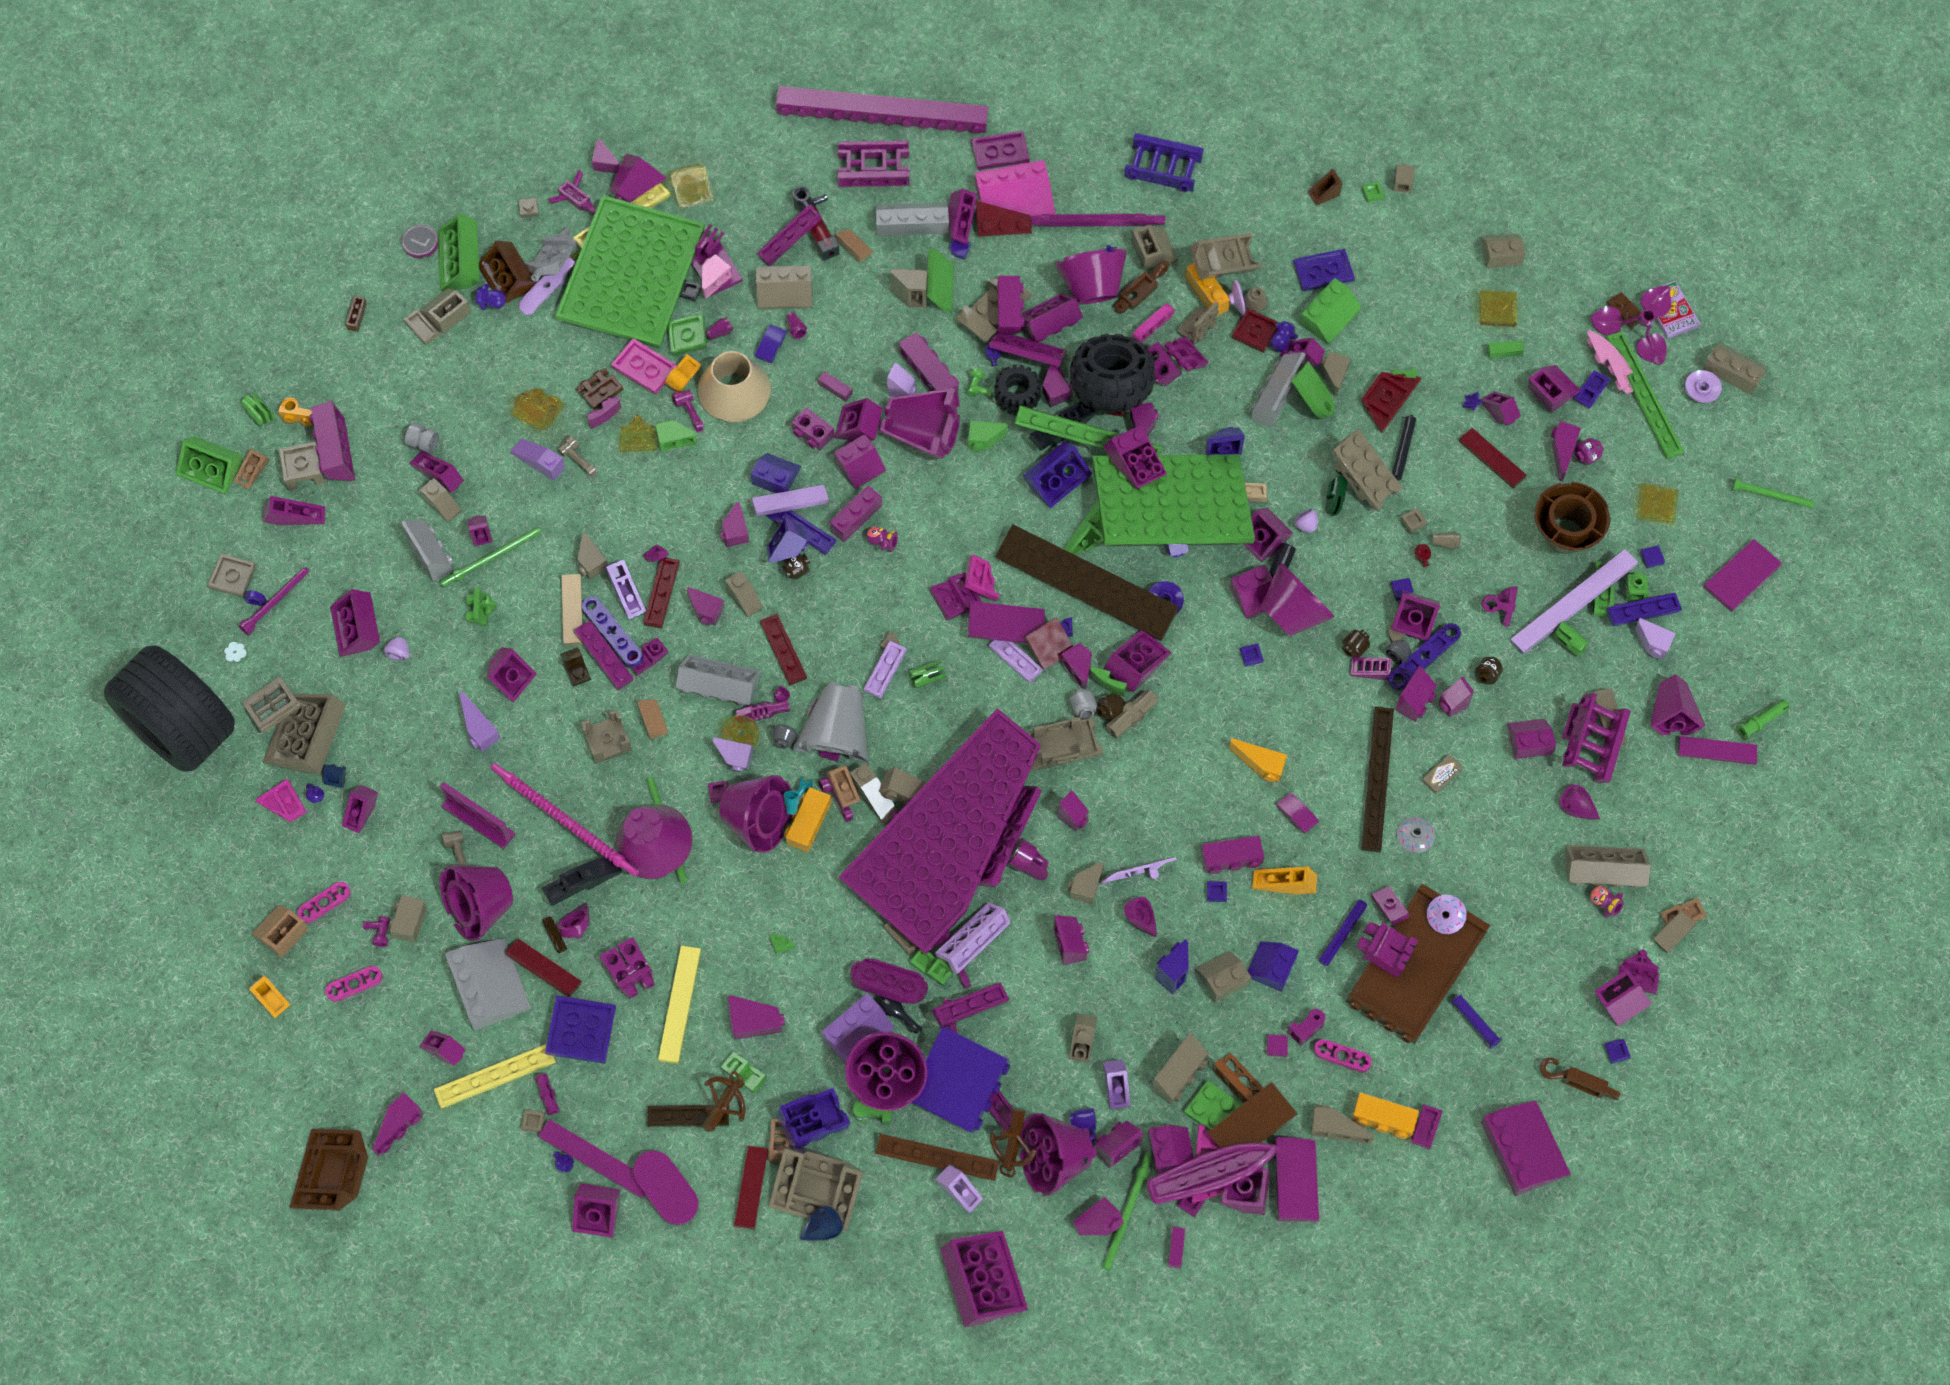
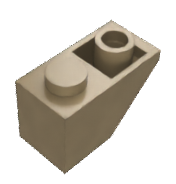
M1077 1014L1069 1060L1089 1063L1097 1017Z

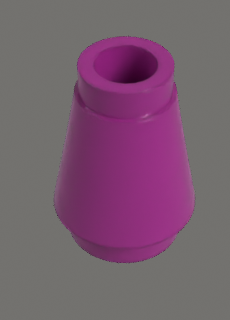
M795 312L789 313L786 319L790 335L795 339L805 337L807 326Z
M726 317L719 319L706 330V333L710 340L731 334L730 332L734 329Z

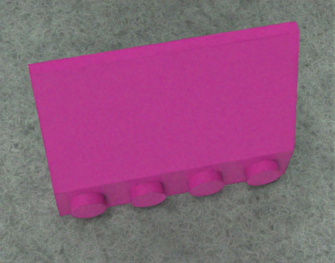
M1044 160L975 172V187L980 202L1028 215L1056 214Z

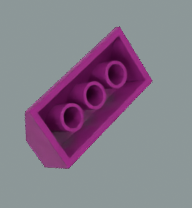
M333 401L312 406L310 419L315 428L313 436L315 441H317L315 450L320 458V462H318L320 472L324 473L328 479L355 481L344 415Z

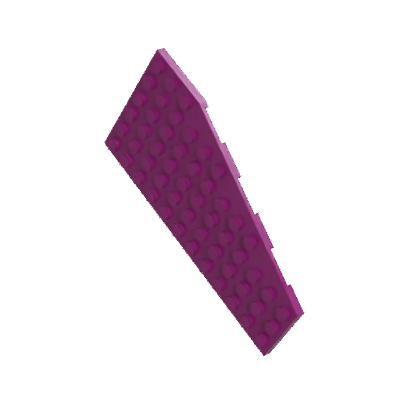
M997 708L844 870L839 879L927 955L967 912L1040 751L1041 744Z

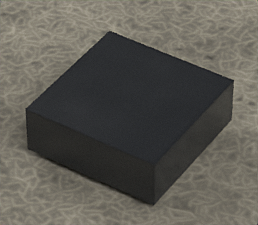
M685 280L679 297L696 302L702 285Z

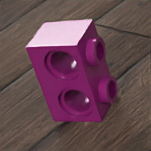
M1159 341L1147 349L1151 356L1158 355L1157 360L1154 361L1155 382L1157 384L1161 383L1165 387L1182 374ZM1168 369V372L1162 375L1163 370Z
M807 407L792 421V432L794 435L805 439L807 444L813 449L817 448L821 451L835 436L834 428Z

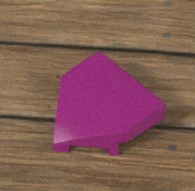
M1642 949L1636 955L1623 961L1619 966L1618 975L1629 969L1644 992L1656 994L1659 982V967L1654 965L1647 956L1648 953Z

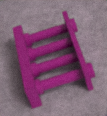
M1590 693L1583 695L1580 699V707L1567 750L1563 755L1562 766L1571 767L1578 764L1594 772V782L1599 784L1608 783L1611 781L1631 711L1626 708L1614 711L1604 708L1595 703L1597 694ZM1592 710L1610 719L1608 729L1590 721ZM1587 728L1605 736L1603 747L1584 738ZM1582 746L1599 754L1598 765L1579 756Z

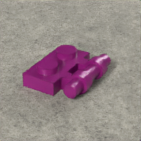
M1187 337L1175 339L1172 344L1169 341L1164 345L1168 350L1167 353L1178 361L1177 364L1187 372L1192 368H1204L1209 363Z

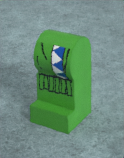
M860 1101L855 1103L853 1114L857 1121L865 1122L869 1119H882L883 1124H891V1111L873 1109Z

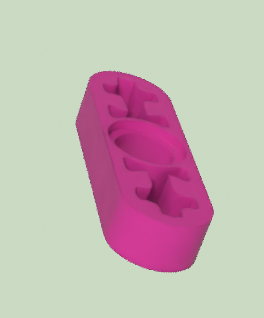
M1168 303L1165 304L1136 329L1132 338L1137 339L1139 343L1145 341L1155 332L1156 328H1160L1174 315L1175 309Z
M337 882L299 907L298 917L305 923H312L343 903L351 895L348 884ZM339 888L344 890V895H341L338 892ZM331 893H332L333 896L335 897V899H336L335 901H333V899H332V897H331V895H330ZM324 898L330 900L328 906H319L320 900ZM315 904L319 911L316 912L312 905ZM305 910H308L310 912V917H307L304 914Z
M370 966L328 984L325 992L329 1000L338 1002L380 984L383 975L378 967ZM371 972L377 974L375 980L369 978ZM361 976H364L366 984H364ZM354 979L359 980L360 984L357 988L351 989L349 987L350 981ZM342 984L345 985L347 992L344 991ZM333 988L339 990L337 996L331 994L333 992Z
M1325 1039L1319 1040L1314 1047V1053L1319 1059L1360 1073L1368 1071L1372 1063L1371 1057L1368 1054ZM1323 1045L1327 1046L1326 1050H1328L1324 1054L1320 1053L1321 1049H1319ZM1333 1048H1335L1333 1057H1330ZM1341 1051L1346 1052L1348 1059L1346 1061L1339 1060L1337 1053ZM1352 1054L1355 1055L1354 1060L1360 1061L1363 1058L1366 1064L1363 1067H1360L1357 1061H1353V1064H1350Z

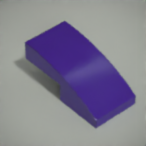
M770 324L759 344L755 357L773 363L779 347L781 348L787 330Z
M1594 370L1574 400L1591 408L1610 379Z

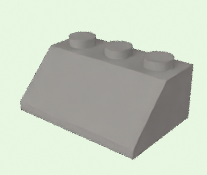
M424 520L401 522L408 542L433 582L453 572L451 565L454 563L449 554H444L443 550L445 548L440 539L436 541L434 537L436 533L431 525L427 526Z

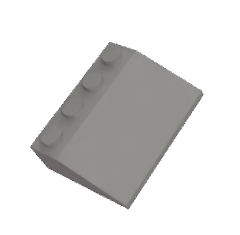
M505 938L467 945L445 953L474 1031L531 1009L513 959L506 955L508 946Z

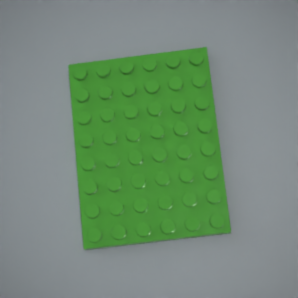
M602 195L556 313V319L629 340L634 338L640 343L661 348L680 292L695 256V246L702 237L705 224Z
M1239 454L1158 455L1167 475L1138 489L1111 462L1108 455L1093 456L1092 463L1104 545L1254 543L1255 536Z

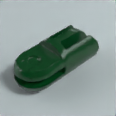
M1344 476L1336 477L1329 482L1325 511L1327 514H1331V516H1337L1341 512L1343 502L1345 501L1348 482Z

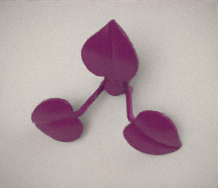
M1659 286L1645 292L1641 298V306L1644 310L1639 316L1620 322L1622 319L1620 311L1611 306L1601 308L1591 316L1594 328L1606 336L1620 332V325L1638 320L1641 326L1647 327L1646 338H1642L1637 344L1639 356L1645 361L1661 365L1664 362L1667 353L1666 342L1660 334L1655 333L1649 336V332L1652 327L1651 323L1655 318L1665 316L1670 311V286Z

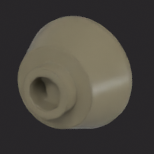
M1252 288L1244 295V304L1253 311H1261L1267 306L1268 297L1261 288Z

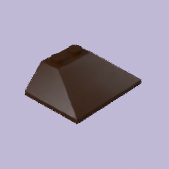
M311 1129L290 1208L340 1211L358 1197L368 1161L361 1131Z

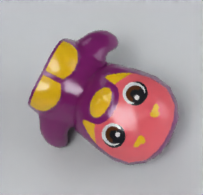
M872 527L866 534L867 541L870 544L881 545V551L888 549L889 552H892L897 546V531L887 532L884 528Z
M1598 886L1591 892V902L1605 909L1604 916L1606 918L1610 915H1617L1624 906L1622 893L1614 896L1604 886Z

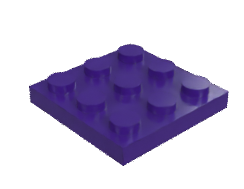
M556 996L545 1055L605 1064L616 1005Z

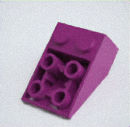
M1142 425L1110 439L1103 445L1111 462L1136 489L1167 475Z

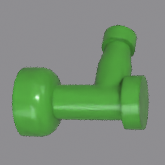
M977 368L970 370L972 380L970 387L966 391L968 396L976 397L977 393L990 397L991 389L978 386V382L984 378V371Z

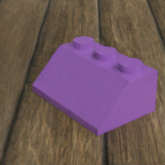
M867 993L824 1029L822 1037L846 1063L850 1051L861 1039L873 1033L891 1032L895 1028L882 1008Z

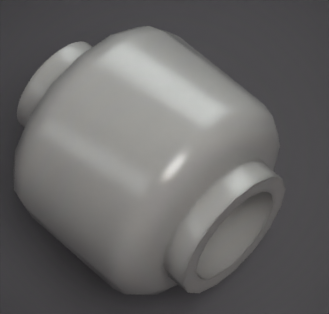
M1079 689L1070 698L1071 707L1076 716L1086 719L1094 715L1097 703L1091 691Z

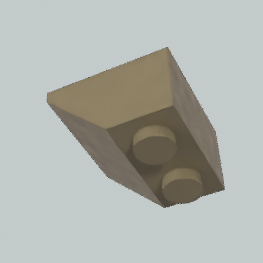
M1518 234L1481 236L1487 268L1523 264L1526 253L1523 239Z
M1231 951L1195 968L1214 1002L1250 985L1251 976L1242 961Z

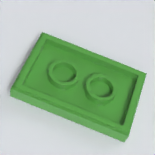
M935 248L929 249L927 297L945 312H951L954 264Z

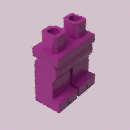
M1369 922L1363 933L1372 937V940L1361 937L1356 948L1364 953L1362 958L1369 960L1398 978L1418 940L1398 933L1383 922L1380 926Z
M633 937L617 945L620 954L614 947L599 956L620 992H624L629 999L639 994L635 987L636 984L641 982L645 989L655 985L652 970Z

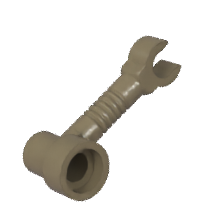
M569 435L558 448V451L564 457L569 455L593 478L597 474L596 469L575 451L580 445Z
M462 832L441 834L445 849L453 847L458 865L467 866L460 844L464 842Z

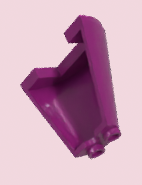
M955 388L891 397L884 409V413L887 416L886 419L880 422V432L935 458L943 459L945 454L949 455L958 435L960 415L957 411V407L960 406L958 393Z

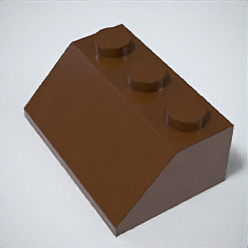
M496 240L479 262V269L491 289L500 290L505 294V304L527 294L536 283L531 279V272L512 242Z

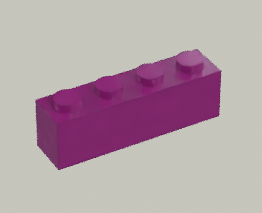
M916 332L899 342L900 354L930 391L955 388L958 393L959 381L955 376H951L946 364L939 361L937 353L928 347L924 337H920Z

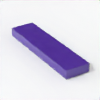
M792 510L766 515L767 518L779 526L785 517L804 526L808 545L824 555L837 542L835 538Z
M1676 593L1611 606L1606 609L1612 627L1637 622L1640 618L1646 620L1677 613L1682 608Z

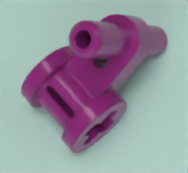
M1510 588L1507 602L1500 601L1492 594L1486 595L1482 600V606L1487 612L1494 613L1498 609L1505 610L1502 623L1504 626H1510L1512 613L1515 612L1517 589ZM1493 599L1496 605L1489 608L1486 602Z

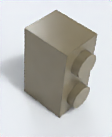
M894 767L885 772L879 792L885 794V797L901 802L905 807L924 787L926 782Z
M401 896L400 901H397L395 905V917L389 923V931L393 938L416 943L427 910L425 900Z

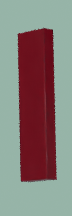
M1473 428L1459 439V442L1513 489L1526 478V473Z
M667 557L660 560L643 622L644 626L663 628L680 560Z
M778 614L760 620V624L789 685L791 686L806 680L807 675Z
M519 938L506 950L508 957L567 997H570L581 986V980Z
M748 1146L734 1227L755 1230L768 1148Z

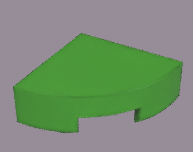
M779 934L769 935L776 954L795 948L791 939Z

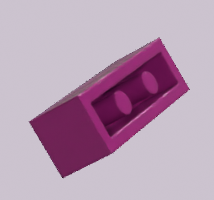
M824 372L818 379L820 386L845 402L853 394L852 388L827 372Z
M1172 1228L1168 1268L1181 1269L1186 1228Z

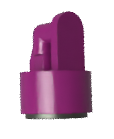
M1023 838L1019 839L1007 864L1020 872L1025 871L1038 880H1045L1048 876V860L1037 851L1036 846Z

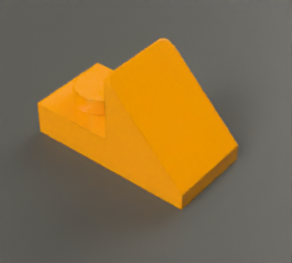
M265 975L249 988L257 1001L274 1018L290 1006L288 1001Z

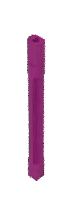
M1165 214L1031 215V226L1165 225Z

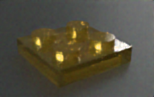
M1481 290L1480 325L1516 327L1517 292Z
M1642 483L1636 518L1674 525L1679 490Z

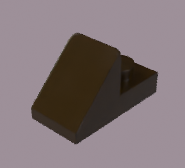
M578 647L560 654L573 687L591 680Z

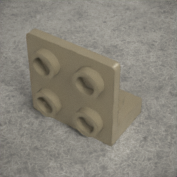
M1215 301L1207 311L1199 306L1177 330V334L1181 337H1187L1193 345L1198 341L1201 342L1205 338L1208 329H1213L1217 324L1216 318L1219 313V303Z

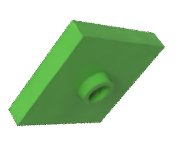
M703 314L669 322L668 329L672 355L707 348Z

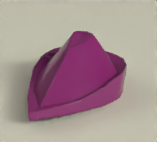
M1572 784L1563 792L1559 803L1561 810L1565 814L1576 818L1600 820L1590 795L1582 786Z
M1144 896L1128 900L1124 906V913L1128 920L1149 935L1157 937L1154 911L1149 900Z
M587 902L567 914L558 923V929L562 937L582 938L590 920Z

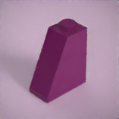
M728 996L734 1040L782 1032L781 1026H785L784 1013H779V1007L736 996Z

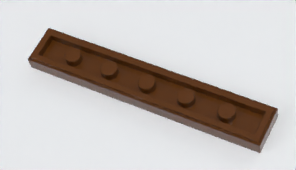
M881 1133L875 1153L944 1170L950 1165L963 1174L992 1181L996 1180L1000 1162L995 1159Z

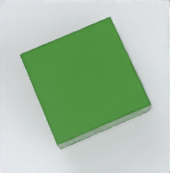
M1379 181L1362 185L1361 189L1368 203L1385 198Z

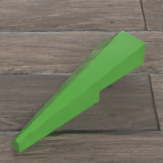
M1098 500L1066 544L1064 550L1078 555L1083 550L1088 552L1104 541Z

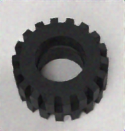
M1012 365V368L1008 366L1005 368V371L1001 370L995 382V400L998 406L1001 405L1002 411L1007 410V413L1010 415L1012 412H1015V415H1017L1020 405L1032 409L1033 406L1037 407L1038 401H1040L1041 390L1040 378L1037 377V373L1035 371L1031 372L1030 367L1024 368V365H1020V367ZM1018 385L1026 388L1027 391L1022 394H1014L1008 389Z

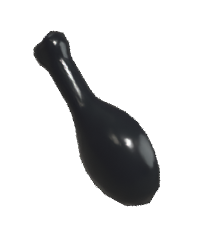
M882 996L878 998V1003L887 1016L901 1019L911 1028L914 1034L922 1031V1026L917 1024L906 1013L901 1002Z

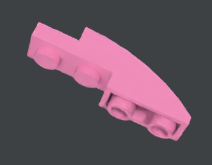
M1591 330L1587 331L1589 336L1587 341L1590 347L1596 351L1594 356L1597 362L1608 367L1611 374L1616 376L1617 380L1615 383L1620 391L1623 390L1626 394L1633 392L1627 375L1633 372L1624 357L1605 338Z

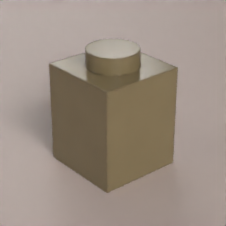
M1397 164L1394 192L1411 193L1415 166Z

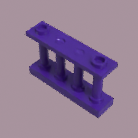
M1135 133L1133 148L1137 150L1132 166L1125 165L1124 177H1128L1130 180H1142L1177 188L1183 192H1193L1195 180L1191 179L1195 163L1202 162L1204 148ZM1143 151L1154 153L1149 169L1139 167ZM1161 155L1171 157L1167 173L1156 171ZM1179 158L1188 160L1184 177L1173 175Z

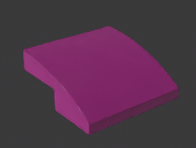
M965 572L949 577L947 582L932 586L929 590L947 621L968 612L970 601L982 602L978 593L964 587Z

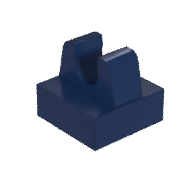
M326 764L324 768V784L343 788L345 785L346 767Z

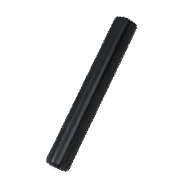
M1413 415L1406 416L1392 470L1396 480H1401L1416 424V418Z

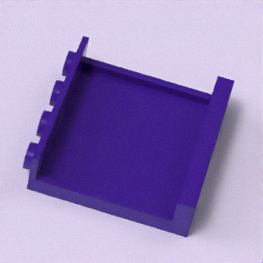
M942 1027L926 1059L927 1079L924 1089L912 1103L971 1133H974L975 1130L979 1131L984 1121L981 1118L984 1112L988 1113L993 1103L990 1101L993 1093H998L1002 1085L999 1081L1002 1075L1006 1076L1011 1065L1008 1064L1010 1060Z

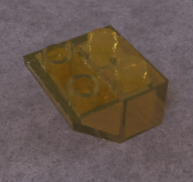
M534 388L517 396L512 415L541 430H545L552 426L566 403L560 401V398L557 396H550L544 393L545 391L540 388Z

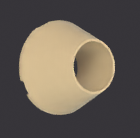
M728 351L718 355L704 371L698 383V398L703 409L712 417L727 422H742L755 417L765 408L771 394L770 380L763 368L744 354L736 351ZM733 374L746 378L741 383L735 385H727L720 382L722 378Z

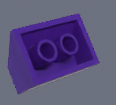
M1064 441L1026 472L1023 477L1039 498L1049 508H1052L1092 475V472L1076 447ZM1066 467H1068L1067 473L1064 472Z

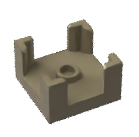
M316 441L279 449L284 482L288 491L298 489L295 482L314 479L316 485L325 484L324 474L320 472L318 467L320 458L315 450V446H317Z
M617 709L608 713L610 719L591 725L590 720L581 722L584 735L596 764L632 751L628 735H626Z

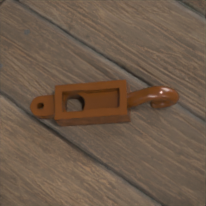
M1161 262L1150 275L1144 271L1120 293V300L1115 305V311L1118 314H1122L1129 308L1134 310L1158 288L1156 279L1157 277H1162L1170 267L1169 262ZM1136 293L1138 296L1132 301L1128 296Z
M1546 1058L1540 1063V1072L1546 1079H1564V1084L1600 1099L1606 1096L1618 1100L1621 1093L1608 1087V1081L1572 1066L1559 1073H1549L1546 1070V1066L1549 1063L1558 1065L1559 1061L1556 1058Z

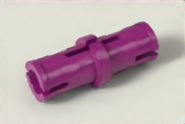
M547 1073L536 1076L535 1080L540 1091L539 1097L544 1102L547 1115L551 1116L559 1113L560 1109L554 1096L556 1093L550 1085Z

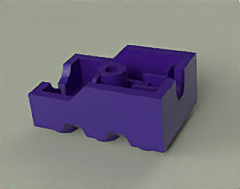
M834 1088L815 1095H807L779 1106L776 1114L791 1147L798 1149L815 1140L824 1139L830 1134L844 1131L850 1126L847 1114L842 1109H839L840 1104Z

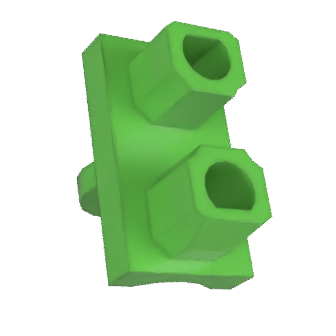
M480 587L474 588V593L467 595V605L474 607V609L466 612V620L469 623L487 626L488 615H491V611L497 608V603L491 601V596L481 592Z

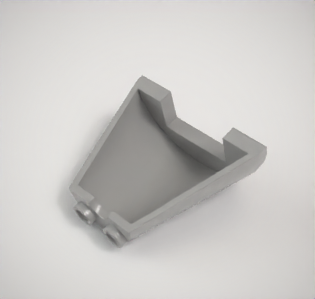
M828 682V686L822 691L796 740L793 751L812 754L813 749L846 754L849 755L850 760L869 763L862 694L858 691V687L854 685H847L845 687L839 686L836 682Z

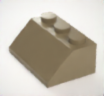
M811 266L756 267L758 309L812 307Z
M1720 342L1713 349L1703 370L1713 373L1719 379L1750 395L1754 393L1768 369L1766 365Z
M1189 1033L1154 1079L1152 1091L1171 1105L1174 1101H1180L1185 1093L1183 1089L1187 1085L1190 1087L1197 1078L1195 1076L1198 1070L1202 1071L1209 1062L1206 1060L1208 1052L1193 1034Z

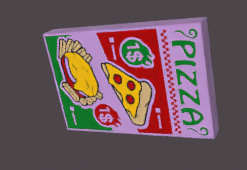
M1676 281L1662 285L1670 286L1671 308L1665 316L1656 317L1655 319L1666 338L1668 339L1700 327L1699 320Z

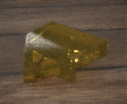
M637 414L633 417L634 420L621 427V433L619 434L620 452L657 451V433L654 430V425H649L643 421L641 416Z

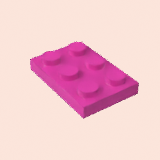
M634 338L611 364L614 370L655 395L665 385V380L670 372L677 367L675 363Z

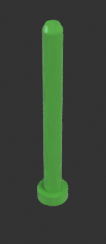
M1735 478L1732 490L1734 491L1741 489L1807 507H1814L1815 505L1813 500L1740 482V478Z

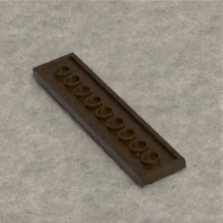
M1012 524L995 556L997 559L1161 641L1164 639L1180 608Z

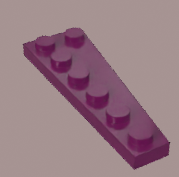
M1025 786L1020 793L978 886L996 887L1001 882V875L1042 792L1037 786Z

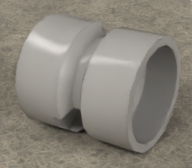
M415 422L409 426L405 436L406 445L414 448L419 447V450L429 454L434 451L439 441L438 431L430 428L425 429V426Z

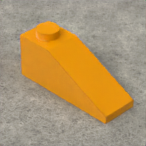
M1231 738L1229 749L1260 777H1263L1268 782L1280 781L1287 758L1286 754Z
M1309 866L1254 870L1252 889L1297 895L1316 893L1318 875Z

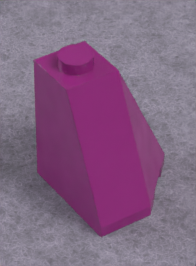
M626 153L610 191L615 194V199L631 203L663 182L666 176L642 158Z
M1677 674L1659 684L1650 724L1661 735H1670V732H1681V735H1691L1705 727L1688 684Z

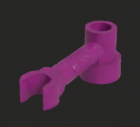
M691 390L672 393V400L676 408L683 405L686 407L696 432L704 431V424L691 403L693 400Z
M828 778L819 779L818 783L823 793H833L846 822L853 820L852 810L849 806L842 808Z

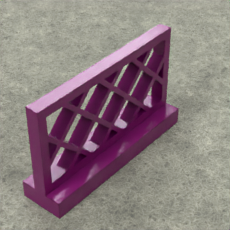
M445 782L441 783L440 789L445 798V802L441 806L442 809L504 850L516 835L515 832L509 829L503 821Z

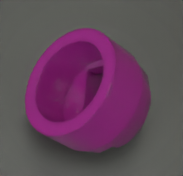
M779 686L773 694L777 702L789 699L791 696L790 692L783 686Z

